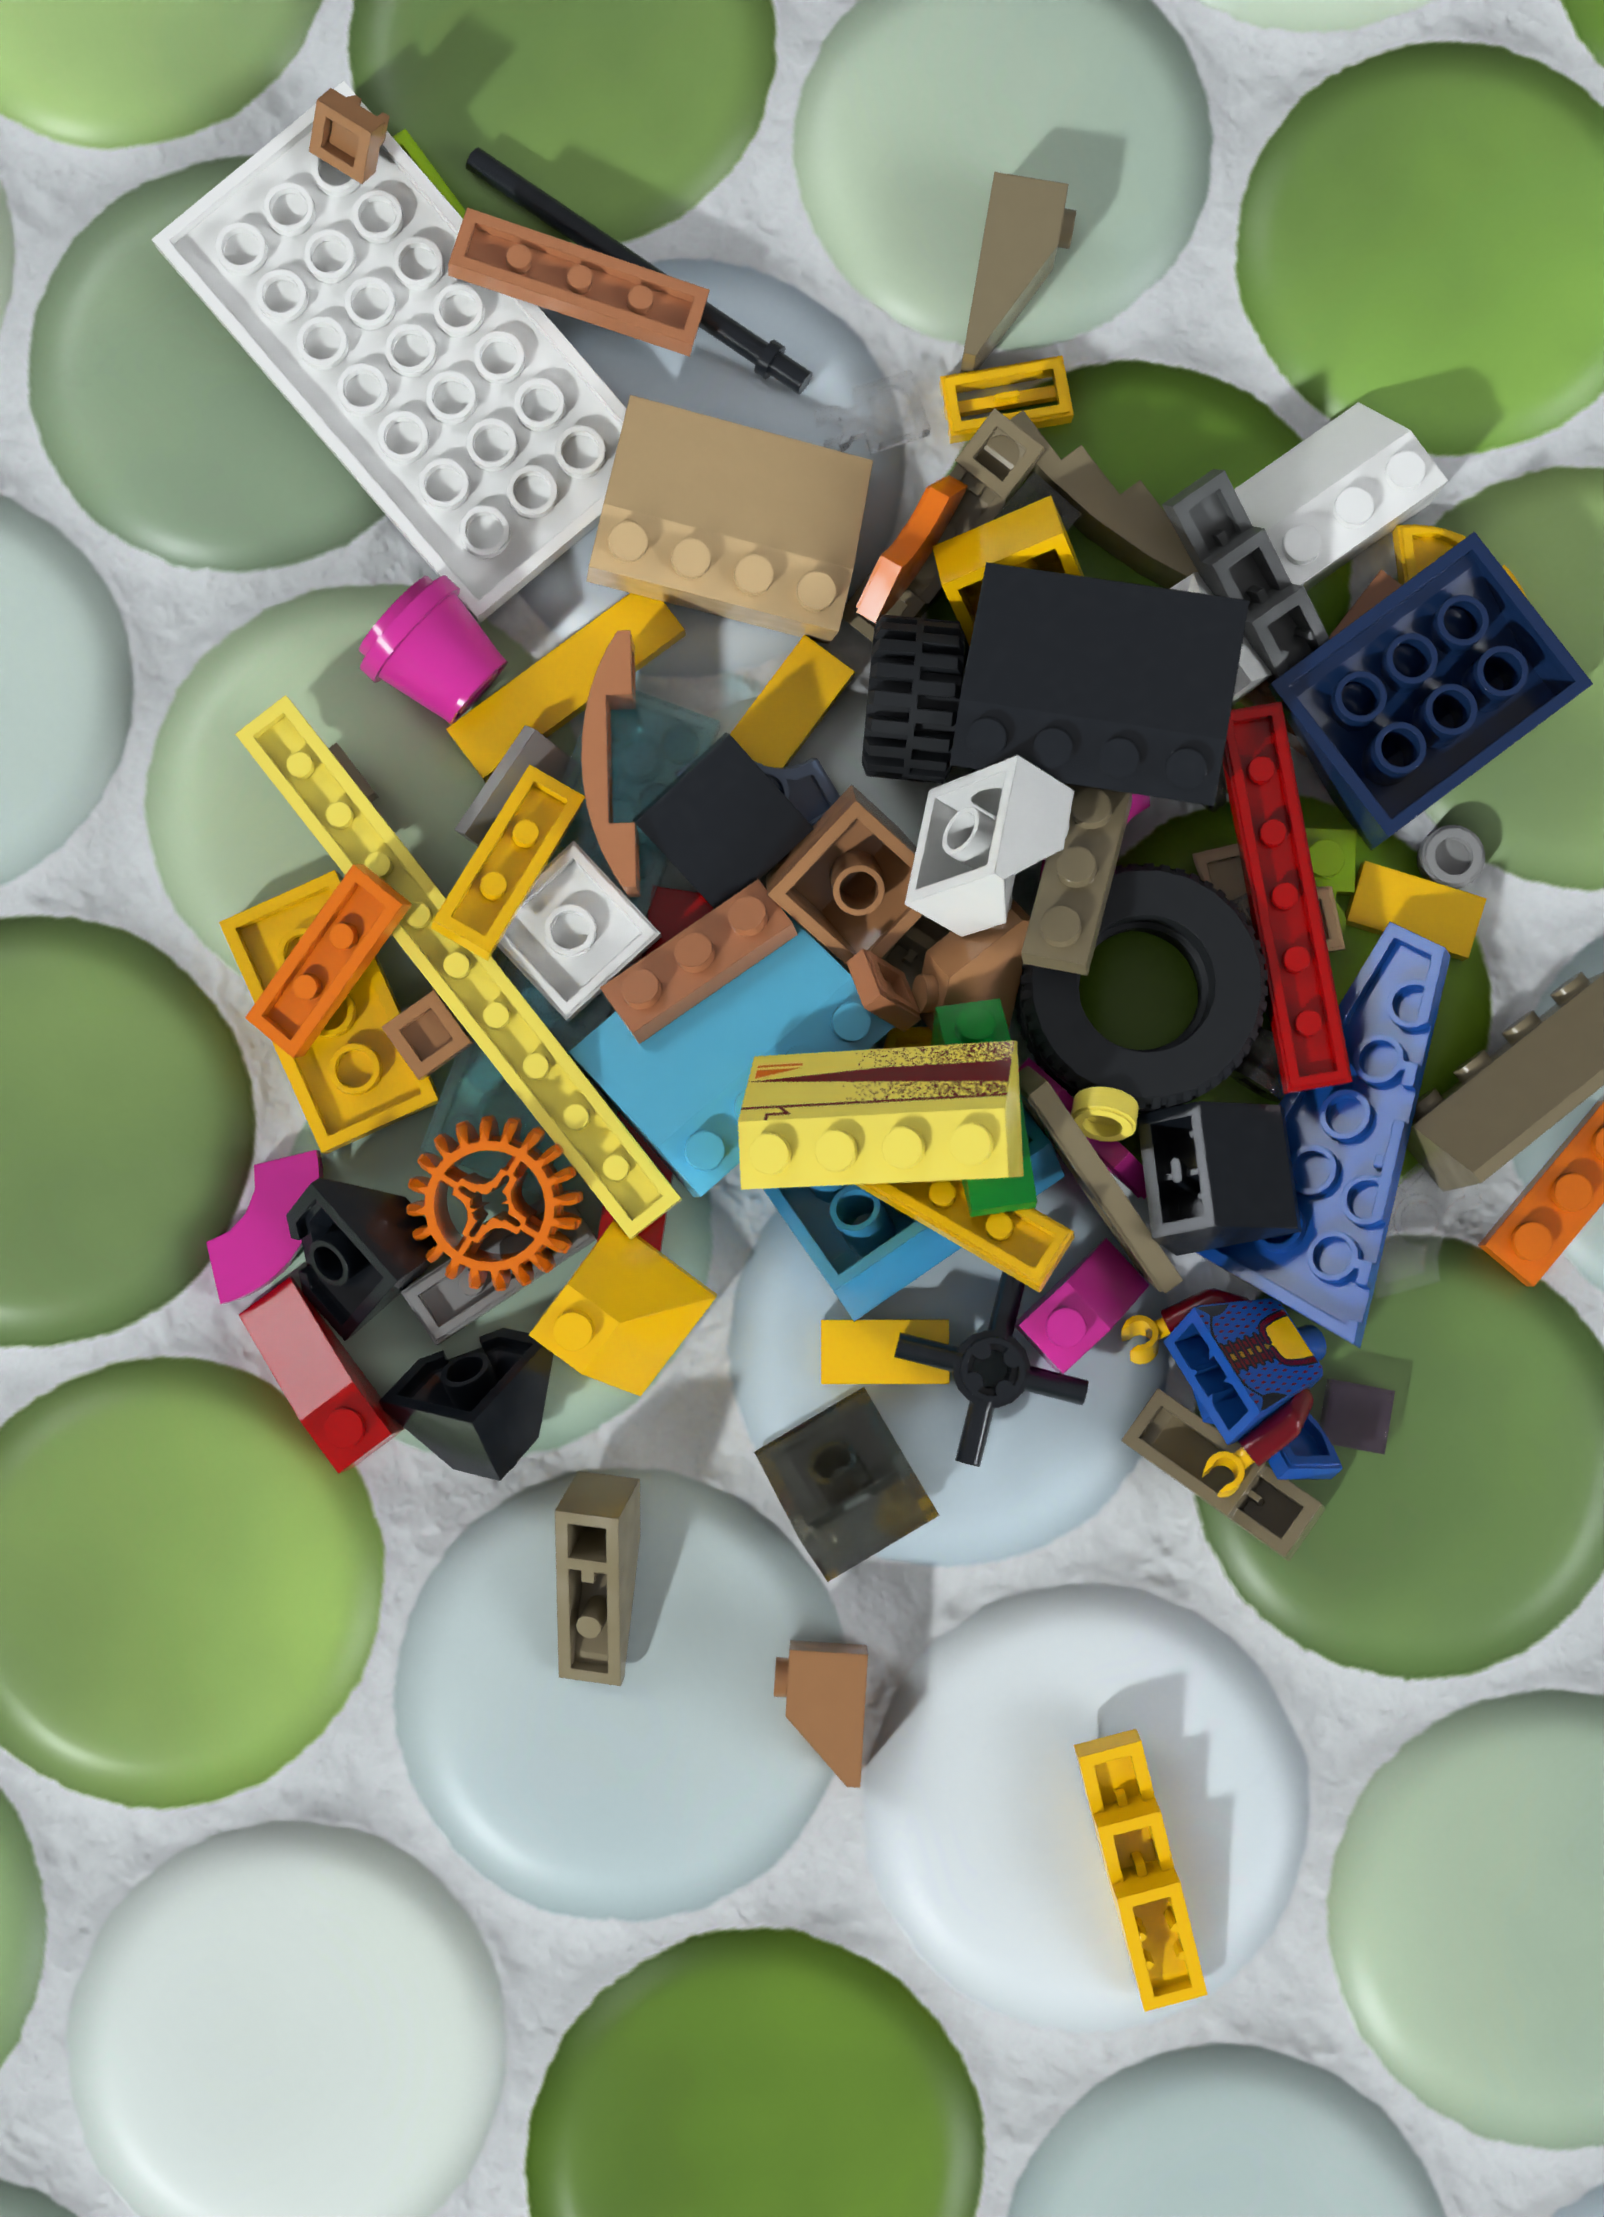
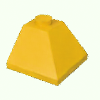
M614 1219L539 1318L529 1336L580 1374L641 1397L716 1299L717 1294L637 1235L633 1239H629Z

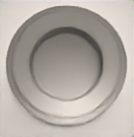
M1448 825L1435 830L1423 840L1417 852V867L1423 879L1455 889H1461L1473 882L1480 875L1485 863V851L1481 840L1471 830L1458 825Z

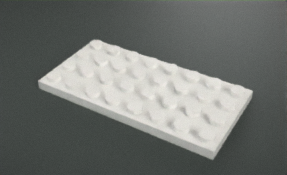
M345 81L334 88V90L345 97L356 95ZM361 101V107L365 108L370 112V110ZM315 104L153 237L152 241L160 253L439 577L446 575L460 588L458 597L480 624L599 524L627 408L539 306L448 276V263L463 218L388 131L385 142L380 146L376 172L363 184H360L310 153L309 146L316 108Z

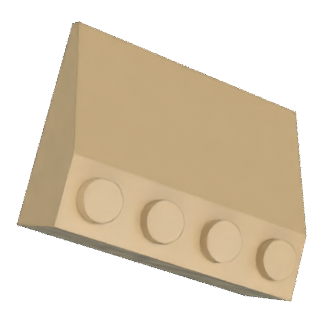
M630 395L586 582L798 637H803L805 634L813 641L830 644L839 632L851 583L873 460Z

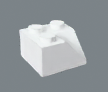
M1019 755L930 789L905 905L961 937L1006 923L1008 912L1012 905V890L1016 873L1064 849L1065 839L1069 831V817L1074 790Z

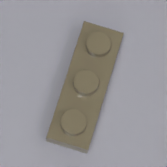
M1066 783V786L1074 790L1069 817V831L1065 839L1064 849L1046 858L1021 956L1023 964L1088 976L1133 799L1132 793Z

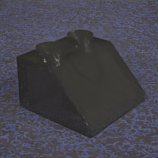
M864 1387L754 1452L799 1540L827 1582L939 1516Z

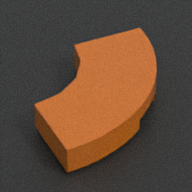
M949 475L926 488L916 509L898 537L880 555L856 605V608H858L856 612L876 623L882 614L885 615L894 606L933 551L932 546L938 543L962 500L968 485Z

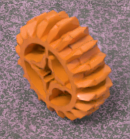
M487 1115L481 1118L479 1136L474 1126L468 1120L457 1123L456 1136L459 1144L446 1133L438 1135L434 1139V1143L443 1159L431 1153L421 1154L417 1162L422 1169L432 1176L431 1178L415 1176L408 1183V1187L414 1192L425 1194V1200L413 1202L406 1207L408 1215H425L427 1224L418 1227L412 1232L413 1238L419 1241L432 1235L437 1245L428 1250L425 1255L427 1260L433 1263L447 1254L452 1260L446 1267L445 1276L451 1280L458 1277L465 1267L470 1268L468 1282L469 1287L473 1289H479L483 1286L488 1271L491 1272L492 1284L496 1291H504L509 1287L511 1280L510 1270H512L515 1278L522 1286L533 1282L534 1270L531 1262L539 1270L549 1273L556 1267V1263L547 1247L565 1254L573 1245L569 1238L558 1231V1229L576 1230L581 1226V1217L565 1212L564 1206L575 1205L583 1201V1192L579 1190L564 1191L562 1182L572 1179L578 1172L572 1165L557 1172L552 1161L563 1154L564 1150L559 1144L553 1145L544 1153L538 1149L545 1136L543 1128L539 1126L533 1128L527 1134L525 1140H521L522 1123L521 1119L517 1117H511L507 1120L502 1135L499 1134L498 1122L494 1115ZM499 1151L512 1155L507 1165L501 1168L494 1178H485L475 1172L467 1174L458 1168L459 1164L474 1152ZM528 1168L538 1179L543 1191L545 1202L543 1220L536 1217L537 1211L525 1202L522 1195V1185L528 1174L526 1172ZM507 1183L502 1191L507 1200L501 1204H508V1212L502 1211L483 1223L488 1216L484 1205L490 1202H482V1195H487ZM448 1186L454 1189L452 1195L457 1197L467 1210L468 1220L462 1231L463 1237L456 1230L448 1212ZM495 1228H504L516 1235L522 1231L534 1239L527 1248L513 1253L497 1254L479 1249L483 1241L492 1234Z

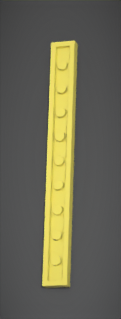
M286 695L235 734L345 875L353 864H364L412 903V906L392 932V936L554 1143L559 1144L563 1148L565 1157L629 1239H633L682 1200L681 1196L494 958L491 956L487 961L431 929L432 920L446 897L293 702Z

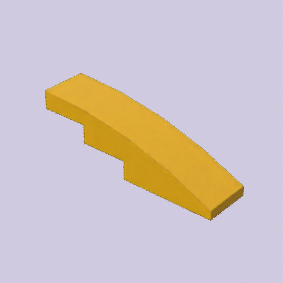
M1137 1729L1074 1745L1100 1851L1144 2011L1208 1995L1181 1882L1174 1868L1161 1810L1155 1799L1142 1741Z

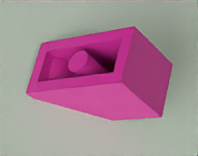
M1105 1238L1016 1320L1015 1328L1055 1371L1064 1374L1116 1325L1150 1285L1112 1243Z

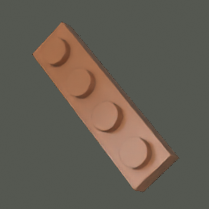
M468 207L448 263V276L689 357L710 291L692 283Z

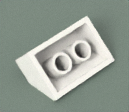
M1358 402L1234 490L1252 526L1265 529L1291 583L1304 586L1305 590L1308 591L1392 532L1397 525L1403 524L1426 508L1448 480L1410 429Z

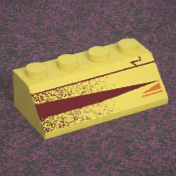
M1017 1041L754 1056L738 1119L741 1190L1024 1177Z

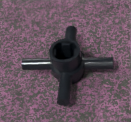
M1005 1272L1001 1274L988 1330L970 1335L959 1347L900 1332L894 1353L895 1358L952 1372L957 1389L970 1401L955 1461L977 1467L981 1465L995 1408L1012 1403L1024 1391L1083 1405L1089 1381L1030 1366L1025 1348L1016 1338L1012 1337L1025 1284ZM991 1350L1003 1353V1362L1007 1366L1004 1380L999 1381L995 1388L983 1386V1377L979 1373L973 1372L975 1359H987L991 1354Z

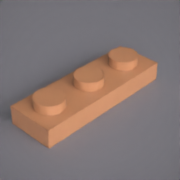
M757 879L604 984L600 989L640 1044L798 934L793 922L782 908L767 895V889Z

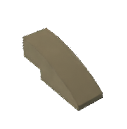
M1157 1388L1121 1440L1287 1561L1291 1560L1325 1511V1507L1321 1502L1289 1480H1277L1272 1468L1267 1466L1266 1463L1260 1467L1255 1462L1245 1469V1475L1239 1489L1229 1497H1218L1219 1491L1234 1481V1474L1228 1467L1216 1466L1202 1478L1204 1467L1213 1454L1223 1451L1234 1453L1242 1446L1238 1443L1227 1445L1218 1429L1209 1423H1204L1202 1418L1159 1388Z

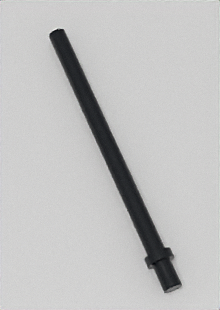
M475 148L469 155L466 162V169L577 245L667 275L481 148ZM706 303L699 325L701 329L755 365L754 372L762 378L768 379L772 376L797 394H801L805 390L813 373L785 355V346L776 340H772L770 343L766 342L710 303Z

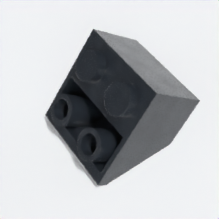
M1196 1101L1138 1114L1137 1123L1151 1235L1154 1241L1176 1256L1302 1232L1285 1113L1281 1105Z

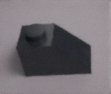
M320 1177L308 1186L287 1213L286 1218L291 1238L302 1240L307 1266L298 1272L303 1294L342 1339L346 1341L394 1300L401 1291L422 1275L431 1264L425 1255L437 1243L432 1235L419 1241L413 1238L412 1232L418 1227L427 1224L424 1216H411L407 1214L406 1207L411 1202L406 1197Z
M501 1328L480 1336L479 1339L482 1347L451 1359H447L444 1350L418 1359L379 1400L383 1410L452 1469L501 1481L539 1438L554 1356L551 1351L530 1337L529 1333Z

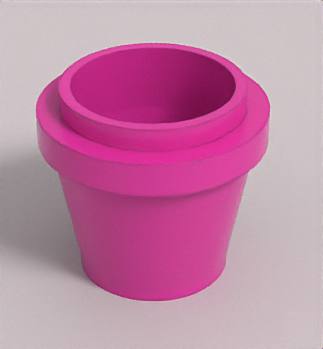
M446 575L434 581L430 577L424 576L409 587L368 632L359 647V651L365 656L361 662L360 670L374 683L381 680L385 681L446 720L449 724H453L486 692L504 670L508 661L500 654L458 597L460 588Z

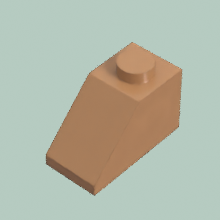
M1014 899L1012 900L1006 923L963 937L951 931L926 951L922 973L918 974L914 979L912 994L921 1013V1019L931 1031H933L935 1007L998 998L1001 1000L1009 1030L1019 989L1020 976L1023 971L1021 951L1030 921V916Z
M790 1640L789 1658L776 1657L774 1697L786 1698V1718L846 1787L860 1788L868 1666L867 1645Z

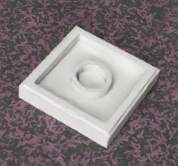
M573 841L545 866L497 946L569 1023L602 992L600 987L631 966L662 935L583 849Z

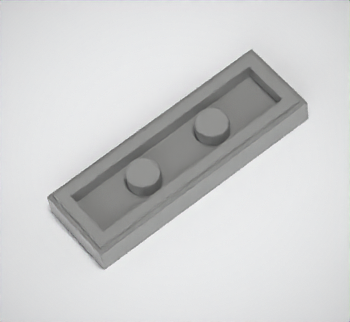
M544 1197L530 1206L537 1211L536 1217L541 1220L544 1218L545 1211ZM575 1205L564 1206V1211L581 1217V1226L576 1230L558 1229L572 1242L571 1249L563 1254L547 1247L554 1257L556 1266L597 1240V1237ZM496 1228L483 1241L479 1249L497 1254L513 1253L527 1248L534 1239L522 1231L516 1235L504 1228ZM449 1259L401 1291L434 1344L439 1345L526 1286H522L515 1278L512 1270H510V1284L504 1291L495 1290L490 1271H488L483 1286L479 1289L470 1288L468 1282L470 1268L465 1267L463 1272L453 1280L445 1276L446 1267L452 1260ZM531 1262L535 1281L546 1273L539 1270Z

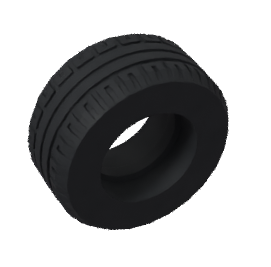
M1133 863L1128 864L1127 867H1122V865L1115 867L1095 948L1106 939L1124 932L1139 931L1156 935L1178 949L1189 963L1196 979L1198 1004L1192 1021L1178 1038L1164 1046L1148 1050H1134L1112 1043L1093 1027L1082 1008L1079 993L1081 974L1027 964L1022 965L1023 971L1020 976V984L1015 1001V1009L1018 1012L1016 1017L1021 1027L1022 1037L1026 1039L1028 1043L1026 1047L1035 1057L1034 1060L1037 1065H1041L1045 1072L1061 1087L1065 1088L1071 1096L1074 1097L1079 1091L1090 1087H1110L1131 1095L1139 1105L1138 1113L1141 1114L1188 1103L1219 1085L1229 1077L1233 1070L1243 1062L1242 1059L1248 1055L1252 1048L1251 1045L1259 1035L1257 1030L1262 1027L1263 1013L1266 1011L1268 1003L1265 1002V997L1268 996V986H1266L1268 973L1267 970H1264L1266 961L1264 954L1261 955L1260 941L1254 937L1256 932L1246 922L1245 914L1243 912L1240 913L1236 909L1238 905L1232 900L1229 901L1221 889L1217 891L1213 888L1214 884L1207 880H1200V877L1194 873L1189 875L1185 873L1184 869H1172L1170 866L1160 864L1158 867L1154 866V863H1144L1143 865Z

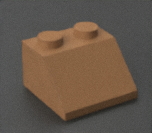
M851 785L812 826L814 830L783 857L766 875L767 895L846 965V962L862 949L869 950L882 958L923 916L905 905L917 847L894 822Z

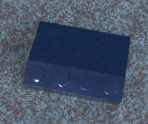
M1473 532L1273 681L1268 688L1276 702H1282L1285 718L1332 801L1352 827L1357 830V833L1369 849L1373 850L1593 685V683L1482 540Z

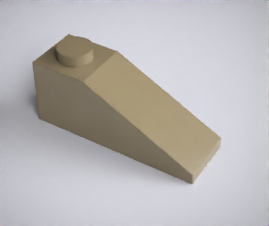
M994 172L960 373L975 371L981 367L1052 272L1058 247L1070 249L1076 210L1065 208L1069 184Z
M578 1471L555 1509L559 1678L621 1686L624 1680L640 1543V1479Z

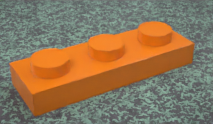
M353 864L245 1019L292 1058L303 1057L412 906V903L364 864Z
M1604 1100L1598 1101L1478 1244L1482 1250L1526 1287H1534L1604 1203Z

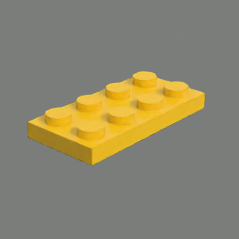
M336 870L219 922L255 1003L342 881L341 875ZM377 955L303 1057L292 1058L272 1041L320 1151L323 1154L331 1153L442 1102L431 1076L429 1075L423 1080H418L381 1028L402 1013Z

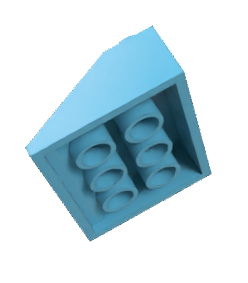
M783 908L782 910L794 924L798 934L796 937L639 1044L615 1011L568 1052L693 1197H702L740 1163L738 1119L754 1056L869 1050L894 1028L893 1025L864 1009L852 976Z

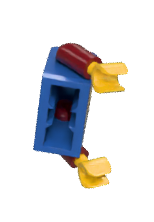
M1211 1288L1205 1289L1161 1310L1162 1317L1155 1321L1143 1315L1130 1317L1122 1327L1121 1337L1122 1341L1130 1340L1138 1335L1146 1336L1150 1339L1144 1344L1135 1346L1130 1351V1360L1135 1364H1146L1154 1360L1159 1351V1340L1167 1337L1163 1341L1226 1444L1230 1445L1237 1441L1242 1447L1234 1453L1223 1451L1213 1454L1208 1459L1202 1473L1203 1478L1216 1466L1228 1467L1234 1474V1481L1224 1486L1217 1496L1229 1497L1239 1489L1246 1468L1254 1462L1260 1467L1298 1437L1313 1406L1314 1400L1310 1389L1323 1377V1367L1319 1361L1324 1358L1327 1346L1322 1332L1313 1325L1296 1327L1282 1304L1275 1299L1249 1300L1244 1296Z

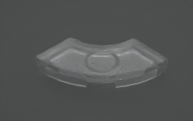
M1417 1163L1403 1175L1398 1183L1373 1298L1379 1299L1440 1282L1438 1254L1444 1234L1460 1214L1483 1203L1477 1184L1444 1192L1422 1163Z

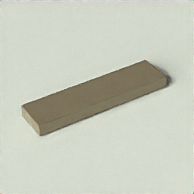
M1027 1065L1019 1071L1022 1103L1042 1132L1050 1140L1063 1163L1139 1273L1159 1292L1163 1291L1166 1294L1183 1281L1182 1277L1160 1245L1152 1239L1150 1230L1049 1082Z

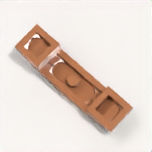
M621 630L616 632L606 648L590 688L582 731L581 763L586 805L595 836L615 879L629 898L641 897L639 832L635 822L614 823L611 710L636 709L635 645L631 631Z

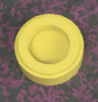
M1090 1087L1079 1091L1074 1096L1071 1116L1086 1137L1097 1141L1114 1142L1123 1140L1135 1132L1139 1105L1131 1095L1121 1090L1110 1087Z

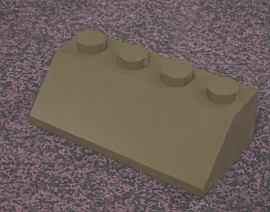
M1580 972L1567 980L1550 994L1556 1002L1553 1007L1540 1017L1532 1010L1502 1032V1035L1508 1042L1499 1050L1489 1056L1485 1049H1483L1457 1067L1453 1073L1459 1081L1446 1092L1440 1095L1436 1088H1433L1418 1098L1407 1149L1441 1192L1484 1182L1604 1086V972L1589 979Z

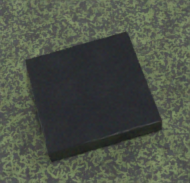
M727 732L632 820L714 909L757 879L760 880L814 830L812 825Z

